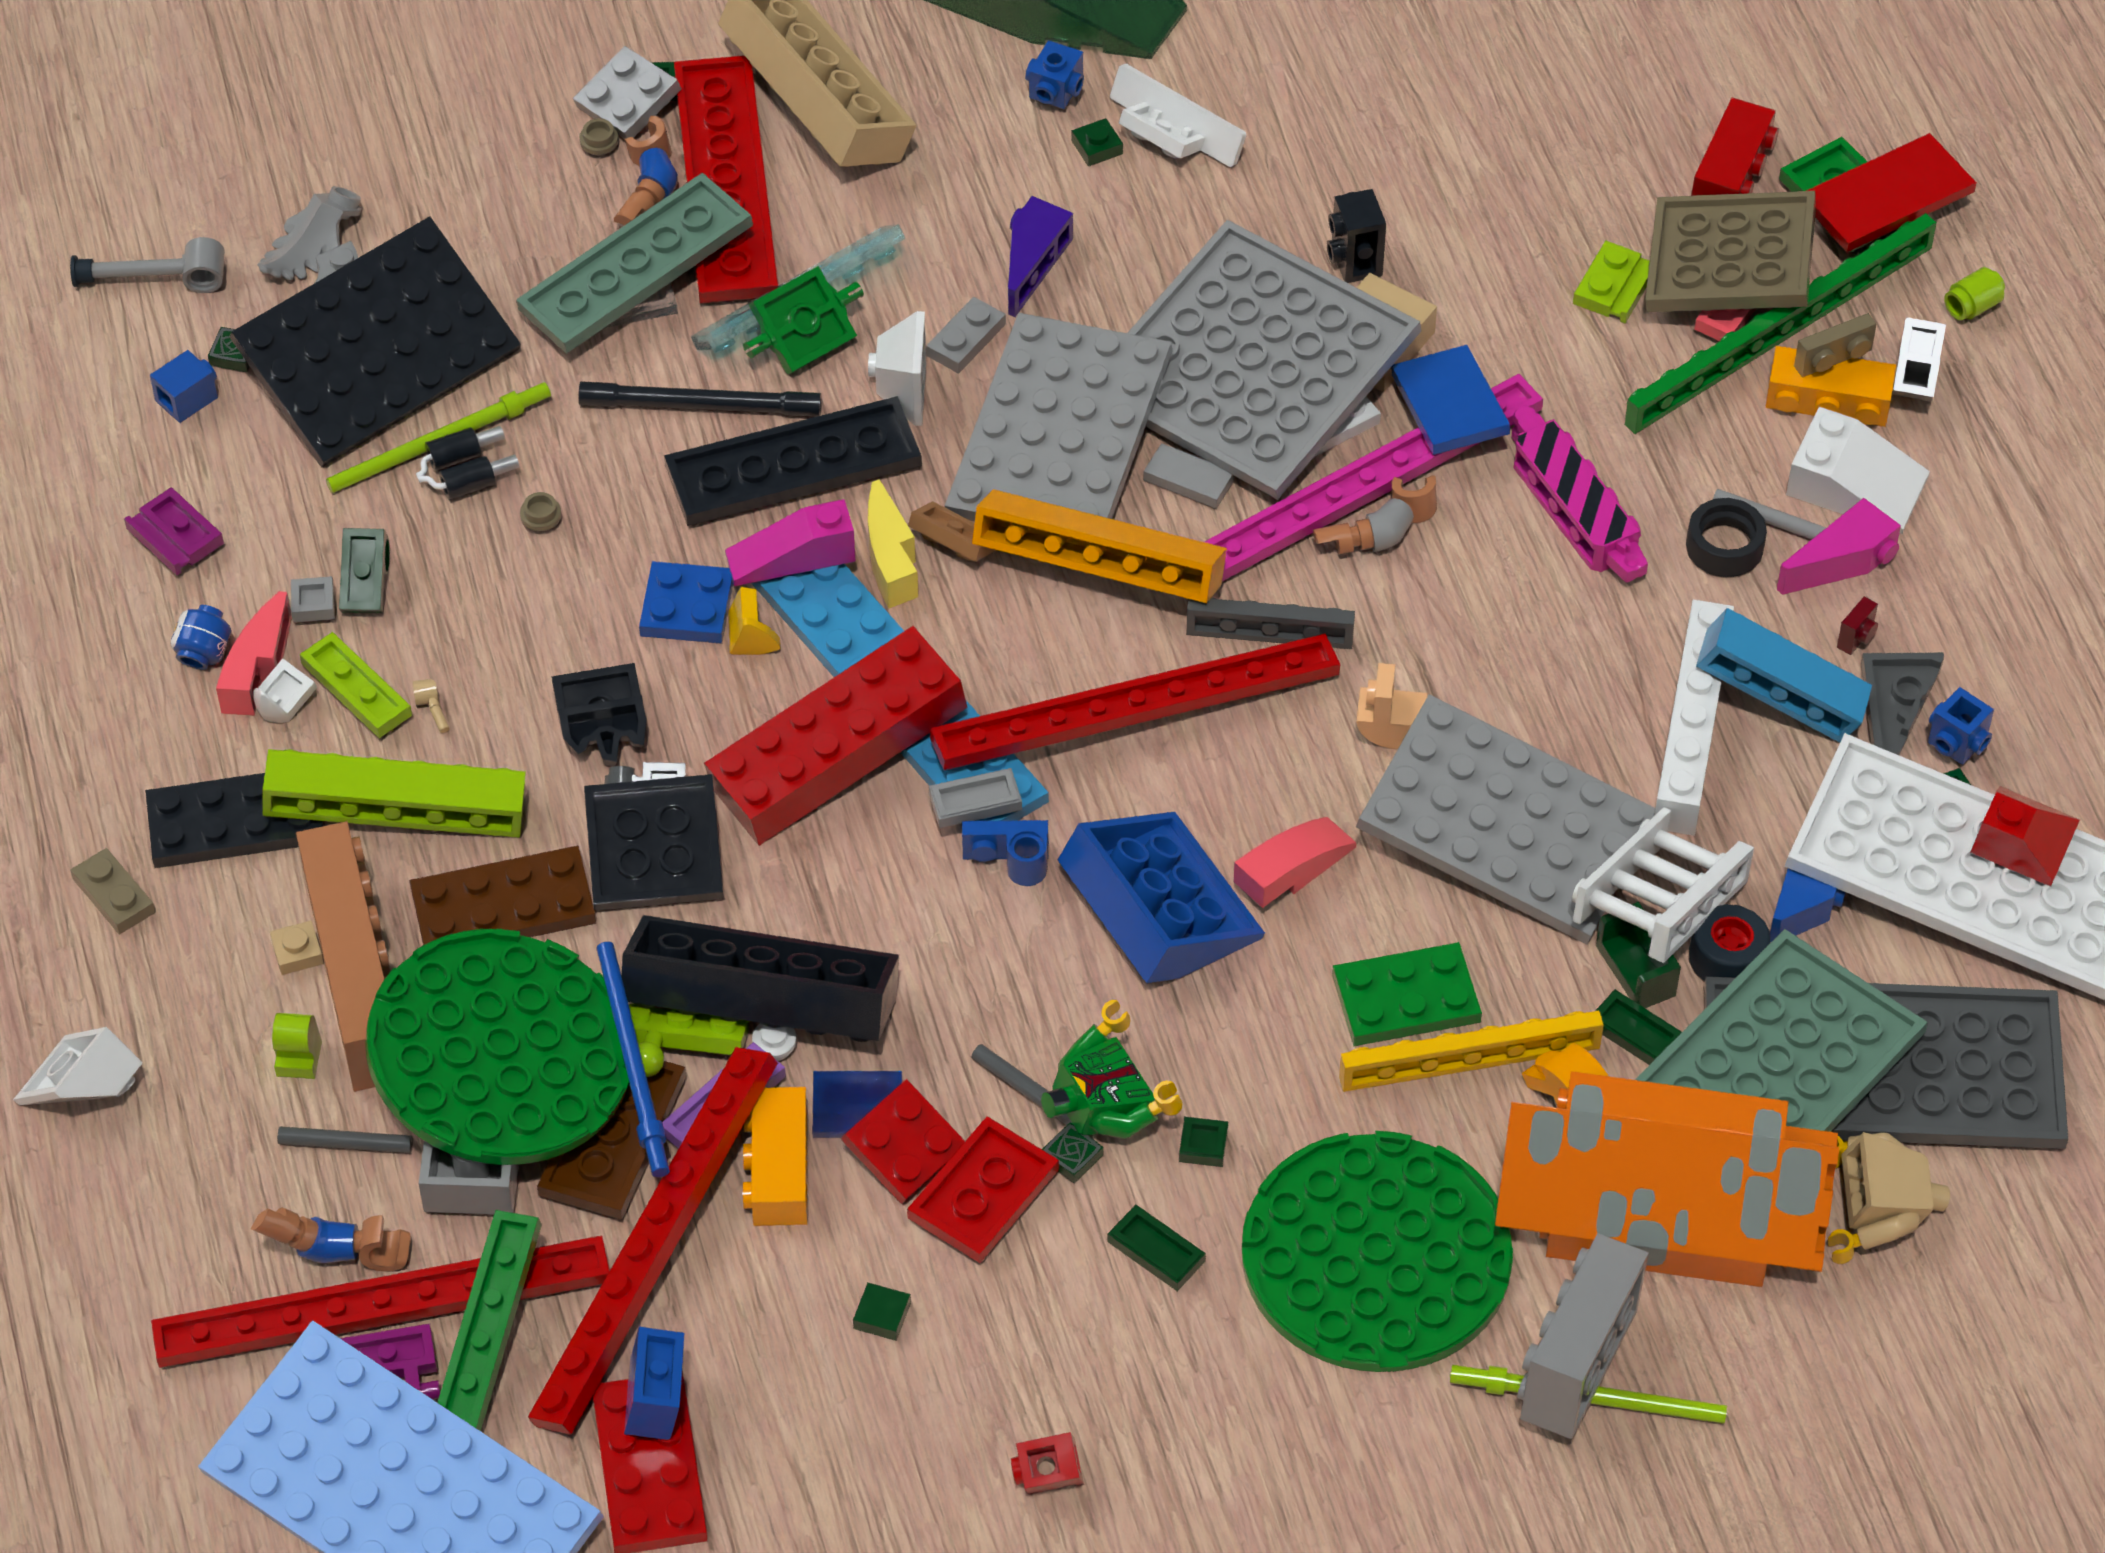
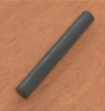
M983 1044L975 1048L971 1056L973 1060L1042 1108L1041 1097L1043 1093L1048 1092L1047 1089ZM1067 1114L1056 1117L1066 1125L1071 1122Z
M280 1126L277 1136L278 1144L399 1153H411L413 1148V1136Z

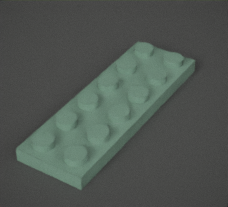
M701 173L517 298L518 310L567 354L752 227L751 214L705 174Z

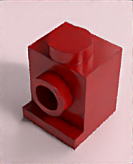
M1071 1432L1016 1443L1018 1456L1011 1458L1013 1476L1016 1485L1024 1484L1028 1494L1072 1485H1084L1076 1441ZM1046 1459L1053 1460L1055 1462L1054 1471L1048 1475L1041 1474L1039 1472L1040 1463Z

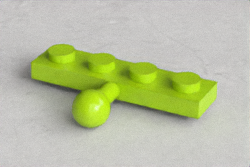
M634 1003L629 1004L646 1077L656 1075L663 1067L664 1054L660 1047L731 1055L735 1047L744 1048L748 1036L749 1021L746 1020L726 1021L714 1015L702 1013L686 1015L678 1012L676 1009L642 1008Z

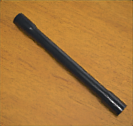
M580 381L578 394L580 406L664 407L781 413L788 416L809 417L821 416L822 393L786 391L783 393L626 386L618 385L617 383Z

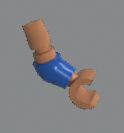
M655 115L650 116L647 126L651 136L649 139L644 141H637L633 137L625 139L630 159L633 163L640 166L641 175L637 179L638 186L635 192L630 195L616 214L614 222L626 225L669 196L676 188L678 174L669 159L672 151L666 127L662 119Z
M283 1207L279 1208L276 1212L267 1208L258 1214L251 1227L253 1231L281 1243H288L290 1247L297 1249L299 1256L319 1263L355 1260L359 1253V1259L364 1266L376 1271L389 1272L404 1268L409 1254L410 1232L402 1229L383 1231V1215L367 1218L362 1223V1230H359L357 1224L327 1221L316 1216L311 1219L304 1216L299 1217L297 1213Z

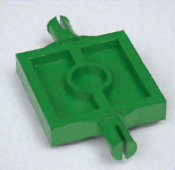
M817 266L748 305L760 325L762 334L743 343L744 351L758 344V347L746 353L748 357L754 358V356L770 348L777 355L787 375L857 336L848 319L846 305L864 296L862 289L850 296L848 295V293L861 286L858 282H853L837 292L827 282L820 267Z

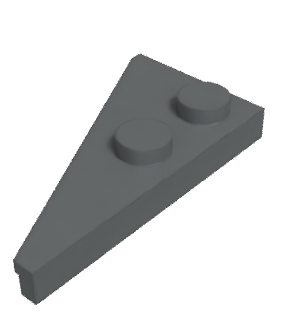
M1943 652L1863 653L1861 660L1863 680L1872 685L1866 707L1871 744L1900 755L1942 668Z

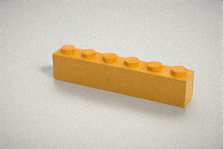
M995 489L976 507L972 543L1203 603H1207L1221 587L1227 552L1225 547Z

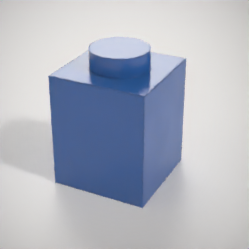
M186 350L150 374L155 401L179 423L218 398L215 380L217 379L215 370L205 359L200 361L189 350Z

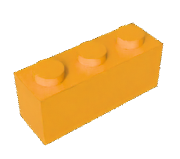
M1781 346L1775 347L1765 408L1815 416L1818 408L1822 407L1858 419L1865 425L1886 427L1896 364L1851 358L1833 365L1824 372H1815L1801 377L1794 367L1797 349Z
M806 1087L764 1088L744 1123V1132H752V1143L743 1144L744 1170H751V1182H743V1208L752 1209L753 1226L807 1225Z

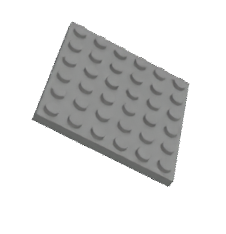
M1226 220L1128 332V334L1170 341L1172 343L1173 352L1146 427L1278 500L1419 335L1421 324L1415 318L1243 227Z

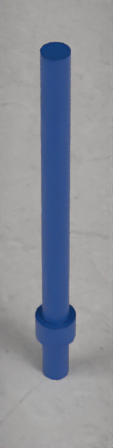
M602 942L597 945L596 949L639 1120V1125L636 1128L639 1143L642 1148L646 1149L652 1176L663 1177L670 1172L663 1146L666 1142L663 1123L657 1120L614 944L612 942Z

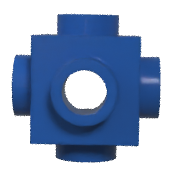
M1048 40L1037 59H1031L1026 70L1025 79L1029 81V98L1065 109L1072 96L1077 97L1084 83L1083 51Z
M1959 687L1932 712L1929 718V723L1932 726L1928 743L1933 745L1942 755L1949 756L1963 765L1974 753L1980 755L1990 743L1992 733L1989 730L1994 709Z

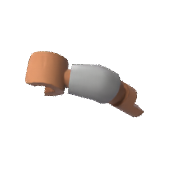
M1432 475L1425 478V486L1415 491L1404 490L1402 479L1394 477L1392 481V499L1376 512L1366 514V519L1355 521V526L1350 527L1348 523L1313 529L1316 544L1335 541L1339 555L1354 552V547L1359 546L1360 550L1372 548L1373 552L1383 551L1395 546L1401 541L1411 523H1421L1434 516L1437 510L1436 477Z

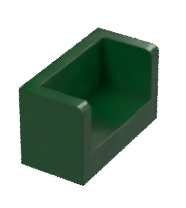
M1639 901L1631 904L1644 910ZM1609 913L1605 914L1599 921L1596 947L1627 996L1644 1008L1675 997L1681 966L1674 955H1671L1664 963L1649 957L1652 938L1648 936V931Z

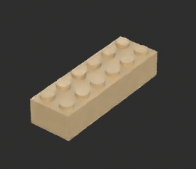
M808 0L727 1L718 25L729 36L730 41L747 57L750 64L770 84L771 89L777 92L789 106L791 112L801 120L811 132V135L831 155L835 163L840 167L897 163L901 161L917 126L916 123Z

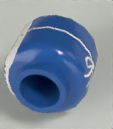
M200 605L198 609H188L181 613L171 638V647L177 653L176 659L179 662L200 670H206L209 665H216L221 662L232 634L230 625L222 619V611L209 605Z

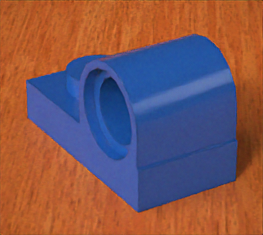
M1048 820L962 821L963 860L987 862L993 859H1007V873L1014 883L1021 886L1036 885L1042 882L1048 870Z

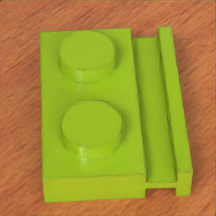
M1605 240L1574 292L1573 304L1606 317H1610L1611 314L1620 317V322L1626 324L1647 288L1650 260L1641 258L1642 253Z

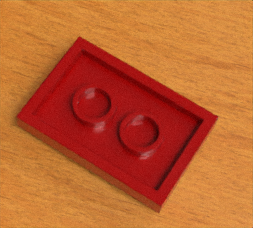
M986 1116L907 1208V1217L978 1263H981L1058 1172L1059 1160Z

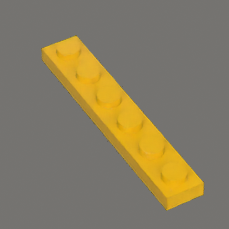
M1599 1010L1586 1013L1575 1011L1562 1017L1544 1020L1533 1018L1520 1024L1502 1027L1486 1026L1478 1031L1460 1034L1444 1033L1436 1038L1418 1041L1401 1040L1393 1045L1376 1048L1359 1047L1350 1052L1341 1053L1339 1079L1343 1092L1536 1060L1540 1055L1549 1051L1556 1050L1561 1052L1572 1043L1580 1045L1587 1051L1600 1049L1603 1021Z

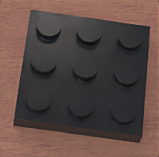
M712 774L584 786L594 911L724 899Z

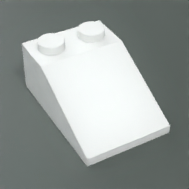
M1819 407L1791 464L1786 495L1840 514H1844L1862 498H1865L1901 525L1900 534H1903L1930 471L1858 419Z

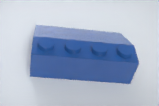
M1176 812L1078 823L1058 858V862L1069 875L1071 881L1077 886L1146 983L1179 979L1261 940L1265 934Z

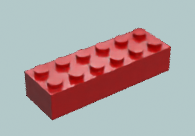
M911 626L704 762L707 774H712L714 792L760 846L929 734L931 728L941 726L968 708L962 682L914 626Z

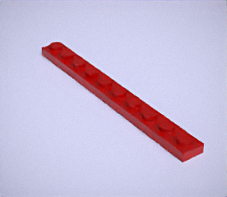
M1321 634L933 727L930 729V740L943 770H948L1339 675L1341 664L1326 634Z
M735 1047L669 1165L670 1172L663 1176L529 1413L528 1418L536 1427L572 1434L776 1068L778 1062L770 1052Z
M603 1236L535 1248L520 1300L603 1284L609 1273ZM481 1258L153 1319L151 1323L157 1363L159 1368L294 1343L312 1320L334 1335L464 1311Z

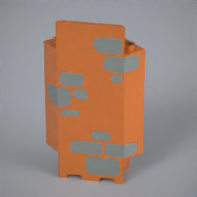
M1571 1071L1568 1089L1559 1088L1557 1108L1511 1102L1495 1226L1540 1232L1539 1238L1548 1239L1546 1257L1576 1261L1582 1247L1589 1249L1597 1233L1649 1252L1645 1271L1762 1287L1767 1264L1822 1272L1826 1229L1829 1225L1833 1181L1840 1148L1837 1147L1838 1133L1786 1126L1789 1101Z

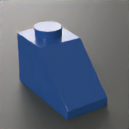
M1788 868L1772 920L1770 942L1784 929L1796 936L1828 922L1833 906L1842 908L1846 892Z

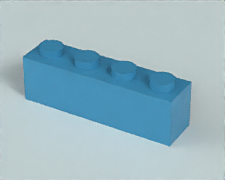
M1726 608L1707 628L1696 667L1839 743L1844 733L1850 735L1862 724L1872 689L1871 684L1856 677L1854 674L1837 667L1729 608Z

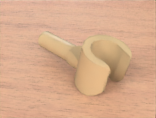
M432 679L413 681L416 706L429 704L430 712L440 733L448 732L450 728L440 708L436 682Z

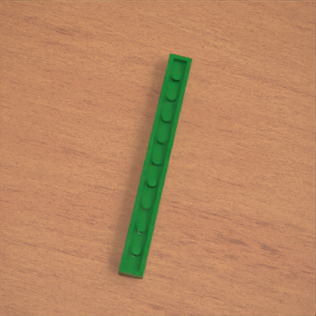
M1926 213L1912 222H1905L1895 233L1883 240H1876L1866 251L1855 258L1850 257L1846 259L1837 269L1826 276H1819L1814 279L1809 285L1807 307L1773 308L1766 313H1759L1749 324L1736 332L1731 331L1727 333L1720 342L1709 349L1698 351L1688 362L1676 369L1666 371L1659 380L1648 387L1637 389L1628 398L1624 425L1634 434H1637L1932 249L1937 222Z

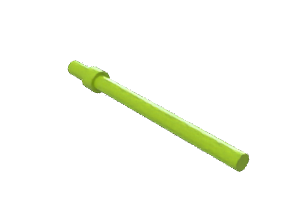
M543 382L518 394L512 391L499 397L498 403L326 478L327 486L333 494L425 453V442L472 427L475 431L504 417L512 419L523 414L524 408L551 397L550 389Z
M1452 1365L1450 1383L1486 1388L1485 1393L1504 1396V1391L1518 1393L1524 1375L1507 1373L1508 1368L1490 1365L1489 1370ZM1600 1386L1590 1403L1725 1424L1727 1405Z

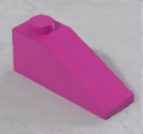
M1862 498L1781 564L1777 591L1784 595L1868 574L1881 563H1889L1899 550L1898 538L1901 525L1867 499Z
M845 499L804 507L725 549L734 586L855 562L854 529Z

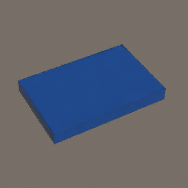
M1468 345L1391 366L1392 377L1433 455L1510 434V423Z

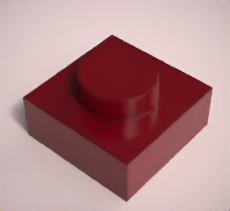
M1863 596L1841 622L1837 643L1838 649L1852 655L1861 643L1866 645L1871 641L1878 628V623L1875 622L1878 603Z

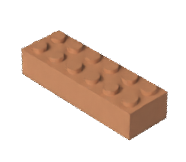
M346 821L296 832L352 1087L353 1091L356 1092L375 1087L366 1059V1027L376 993L390 973V965L385 942L381 935L377 908L372 897L373 892L369 874L364 863L365 859L359 836L351 838L348 822Z

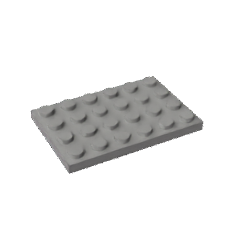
M1018 313L946 500L945 508L966 519L975 521L977 505L995 489L1112 519L1172 355V343L1170 341Z
M1429 694L1359 817L1356 827L1541 922L1588 944L1605 911L1597 908L1581 924L1574 922L1573 916L1576 904L1572 901L1574 889L1582 878L1587 879L1637 833L1641 824L1646 819L1651 820L1655 815L1656 808Z

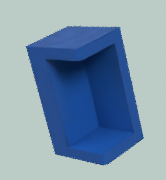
M646 1327L638 1328L630 1358L624 1434L665 1440L671 1438L680 1405L685 1333Z

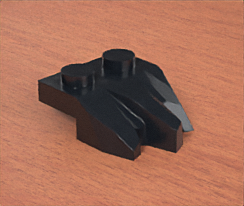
M635 663L551 676L563 739L578 754L584 752L589 745L597 743L604 764L615 766L620 741H628L633 747L644 746L646 716Z

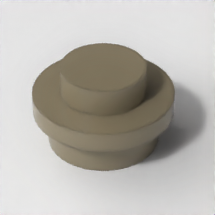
M601 118L588 121L579 136L581 147L586 152L594 155L611 152L616 148L619 141L618 132L613 128L611 122Z
M544 492L533 493L525 499L521 506V521L527 528L534 531L549 530L559 523L561 507L550 494Z

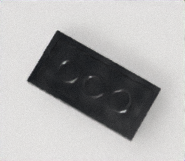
M265 773L145 790L154 868L297 848L299 846L296 832L323 827V821L263 816V783Z

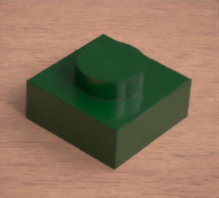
M1107 118L1071 130V141L1088 167L1123 154V142Z

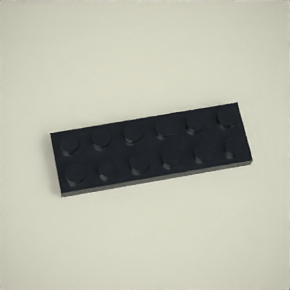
M898 396L667 454L664 455V461L686 524L689 526L922 466V455Z

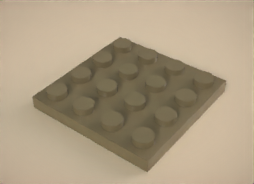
M1815 191L1657 197L1645 298L1647 312L1807 307L1816 213Z

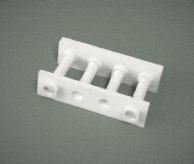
M1665 807L1651 820L1646 819L1641 824L1638 832L1587 879L1582 878L1576 885L1572 896V901L1576 903L1573 916L1574 922L1581 924L1598 908L1648 931V936L1652 938L1648 956L1662 963L1673 955L1700 928L1715 907L1724 905L1748 882L1754 847L1738 841L1727 853L1722 852L1717 855L1668 833L1672 810ZM1662 848L1708 869V871L1697 875L1655 856V854ZM1641 868L1688 890L1685 893L1675 895L1633 874ZM1620 888L1662 907L1666 911L1655 916L1612 896V894Z

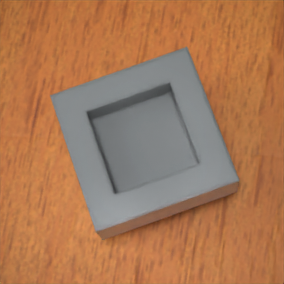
M332 576L291 580V613L293 622L335 619L334 583Z

